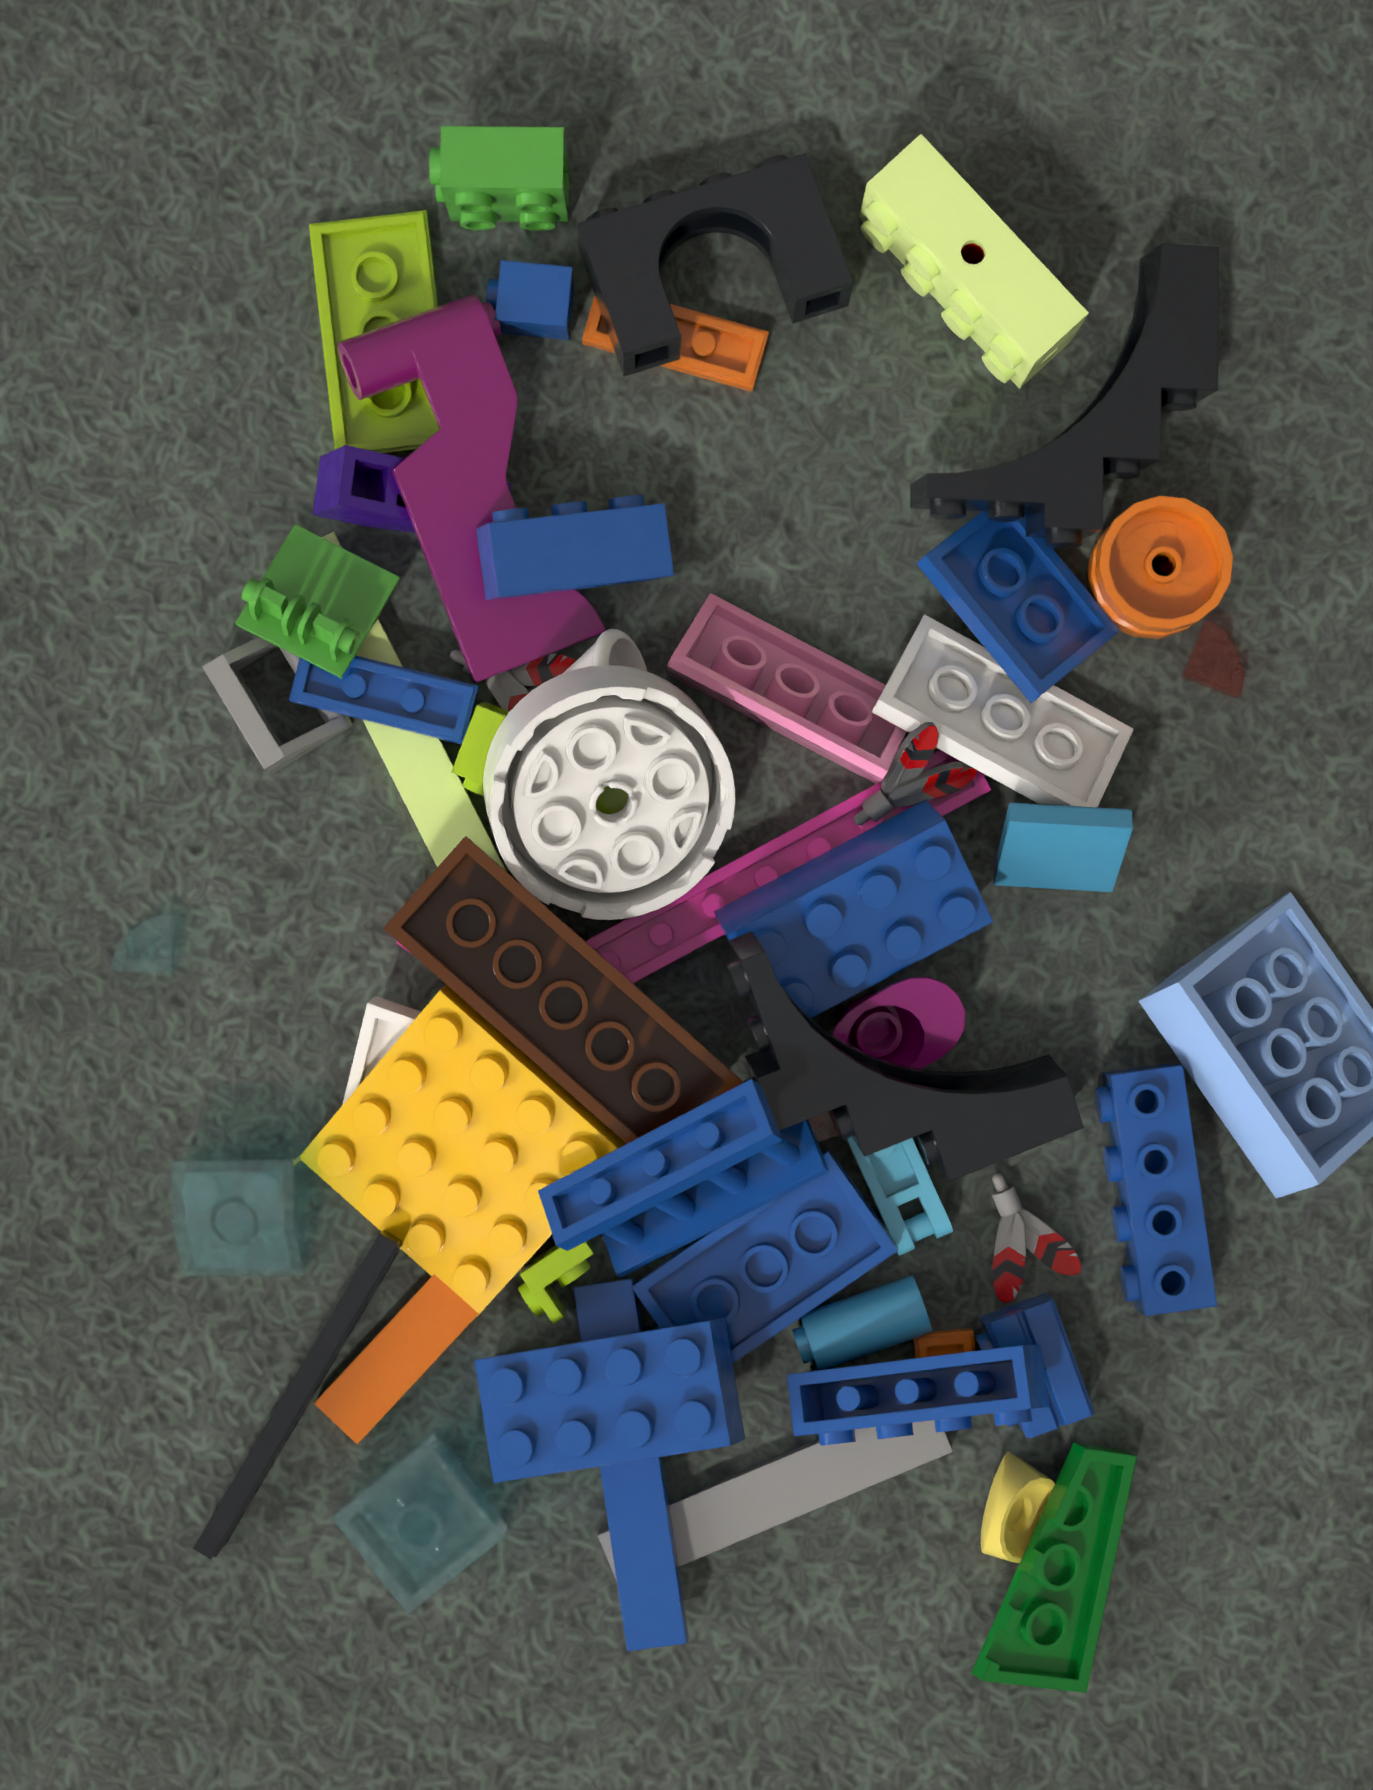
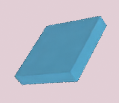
M1009 803L994 863V885L1112 892L1133 830L1132 810Z

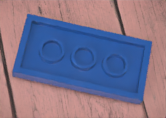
M828 1148L822 1154L829 1172L696 1239L635 1281L631 1288L659 1328L725 1317L732 1362L735 1363L896 1253L898 1245Z

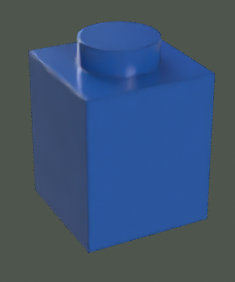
M500 260L499 279H488L486 302H489L495 310V320H498L500 323L501 334L569 340L575 285L573 268Z

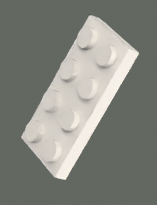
M925 614L872 710V713L909 733L925 722H933L938 730V744L936 748L1036 803L1046 805L1098 807L1134 730L1055 685L1030 703L985 647Z

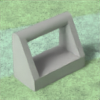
M258 637L218 656L202 667L264 770L274 774L348 729L353 723L348 716L317 709L325 724L283 744L239 672L240 669L278 647ZM280 648L296 674L300 657Z

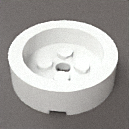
M602 665L575 669L558 675L533 689L515 705L499 726L490 745L484 768L483 791L486 811L499 853L516 880L537 899L547 905L552 903L564 909L581 913L583 918L598 920L626 919L658 910L677 900L692 889L715 863L713 857L719 849L727 829H731L734 818L735 785L732 769L724 748L708 720L692 699L678 687L653 673L637 668ZM604 787L620 788L628 793L627 804L621 811L614 814H604L596 809V800L604 791Z

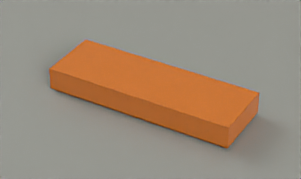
M594 295L582 337V344L615 353ZM670 304L681 334L680 359L660 366L753 392L769 331Z
M434 1274L314 1404L358 1445L479 1313Z

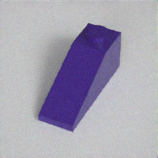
M344 445L320 456L313 515L365 527L416 533L392 473V469L401 463L404 458ZM507 482L508 488H509L510 493H511V484H512V483H508V482Z

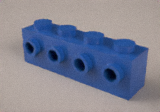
M1168 1063L1103 1072L1104 1086L1095 1087V1104L1100 1123L1109 1122L1112 1146L1103 1147V1160L1108 1182H1117L1120 1205L1112 1206L1111 1214L1117 1242L1126 1241L1129 1265L1120 1266V1280L1124 1299L1126 1302L1134 1301L1135 1309L1144 1316L1216 1307L1217 1300L1183 1065Z
M1019 1345L787 1374L794 1436L819 1434L820 1446L856 1442L855 1429L876 1427L877 1439L914 1435L912 1423L931 1420L935 1422L936 1433L972 1429L971 1416L994 1413L995 1426L1032 1422L1031 1409L1050 1407L1041 1345Z

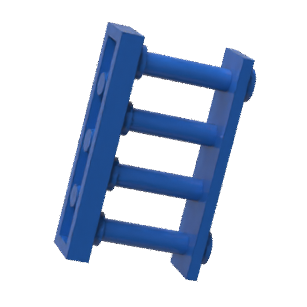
M750 1079L538 1190L556 1246L569 1251L602 1234L616 1275L623 1277L829 1172L809 1119L779 1131L762 1086L753 1079Z

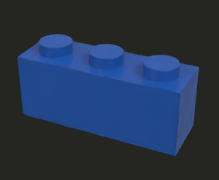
M632 495L608 499L609 510L588 512L586 501L552 505L550 506L552 516L529 518L528 508L492 512L493 523L476 528L485 601L652 581L674 576L665 503L645 505L644 495Z

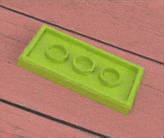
M427 210L309 224L335 450L344 445H349L387 455L412 453L439 430L421 380L417 379L359 400L351 389L343 370L338 352V342L439 306Z

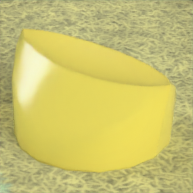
M1010 1451L1003 1457L990 1488L982 1521L981 1550L984 1554L1020 1563L1055 1483Z

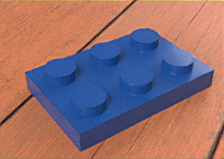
M982 511L928 552L917 563L922 572L1030 703L1035 701L1120 631L1055 550L1046 546V539L1026 537L1025 514L1024 520L995 522L988 520V512Z

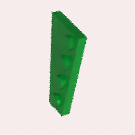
M1073 1442L971 1674L985 1682L1087 1693L1136 1463V1455L1121 1449Z

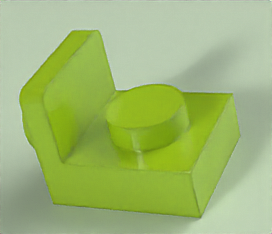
M591 1240L569 1251L555 1244L522 1267L520 1276L525 1283L519 1286L518 1290L528 1307L537 1317L546 1313L553 1324L564 1318L566 1309L549 1284L557 1280L560 1286L564 1287L591 1268L587 1261V1258L594 1254L595 1249Z

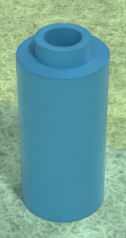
M913 1275L812 1309L801 1317L803 1326L792 1329L803 1364L815 1360L818 1371L933 1332Z

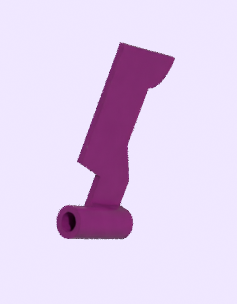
M472 294L338 342V352L346 378L359 400L420 379L439 430L393 468L392 473L474 683H477L599 635L606 630L593 606L576 590L485 601L476 528L493 523L492 512L516 508L506 482V470L518 399L496 340L497 337L501 336V327L499 321L495 320V310L489 302L482 304L478 297Z

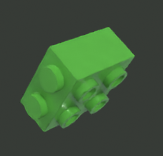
M441 126V147H430L431 185H435L436 201L445 202L451 221H460L461 227L479 231L495 228L496 221L520 222L521 228L531 231H547L555 228V222H569V159L564 127Z

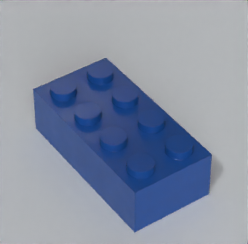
M927 800L910 807L714 911L728 941L751 931L754 933L765 950L776 978L783 989L798 1007L811 1018L994 922L946 820Z
M725 1317L474 1360L493 1483L726 1447L745 1439Z

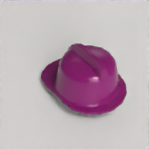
M909 977L893 983L879 992L867 993L853 1000L843 1011L840 1021L836 1024L832 1034L844 1043L871 1056L898 1065L923 1069L943 1057L957 1044L964 1031L965 1010L959 995L946 983L930 977Z

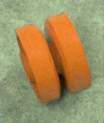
M1157 496L1134 503L1100 534L1089 555L1086 581L1092 597L1120 631L1132 637L1161 639L1183 632L1218 606L1231 582L1233 554L1226 531L1207 509L1186 498ZM1156 558L1161 561L1160 571L1168 574V576H1160L1154 572L1152 568L1153 559Z

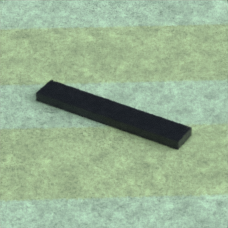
M385 1230L379 1233L193 1547L197 1552L209 1559L216 1558L227 1544L400 1252L403 1244L400 1243L402 1240Z

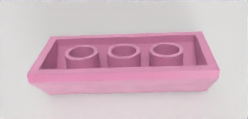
M712 593L706 599L667 665L669 676L875 784L880 783L885 777L907 732L872 713L886 686L885 684Z

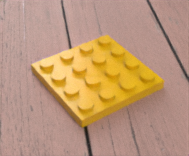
M445 985L298 1158L381 1232L385 1230L402 1240L400 1242L403 1244L400 1248L428 1274L431 1276L435 1274L480 1314L552 1235L538 1190L627 1143L448 985Z

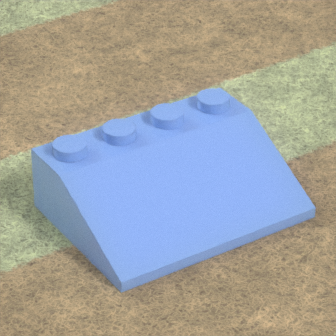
M1291 892L1276 900L1176 970L1139 1000L1145 1012L1275 1198L1320 1185L1373 1137V1009Z

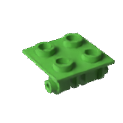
M295 524L261 581L251 578L245 585L241 599L246 601L247 604L235 624L342 679L398 585L400 577Z

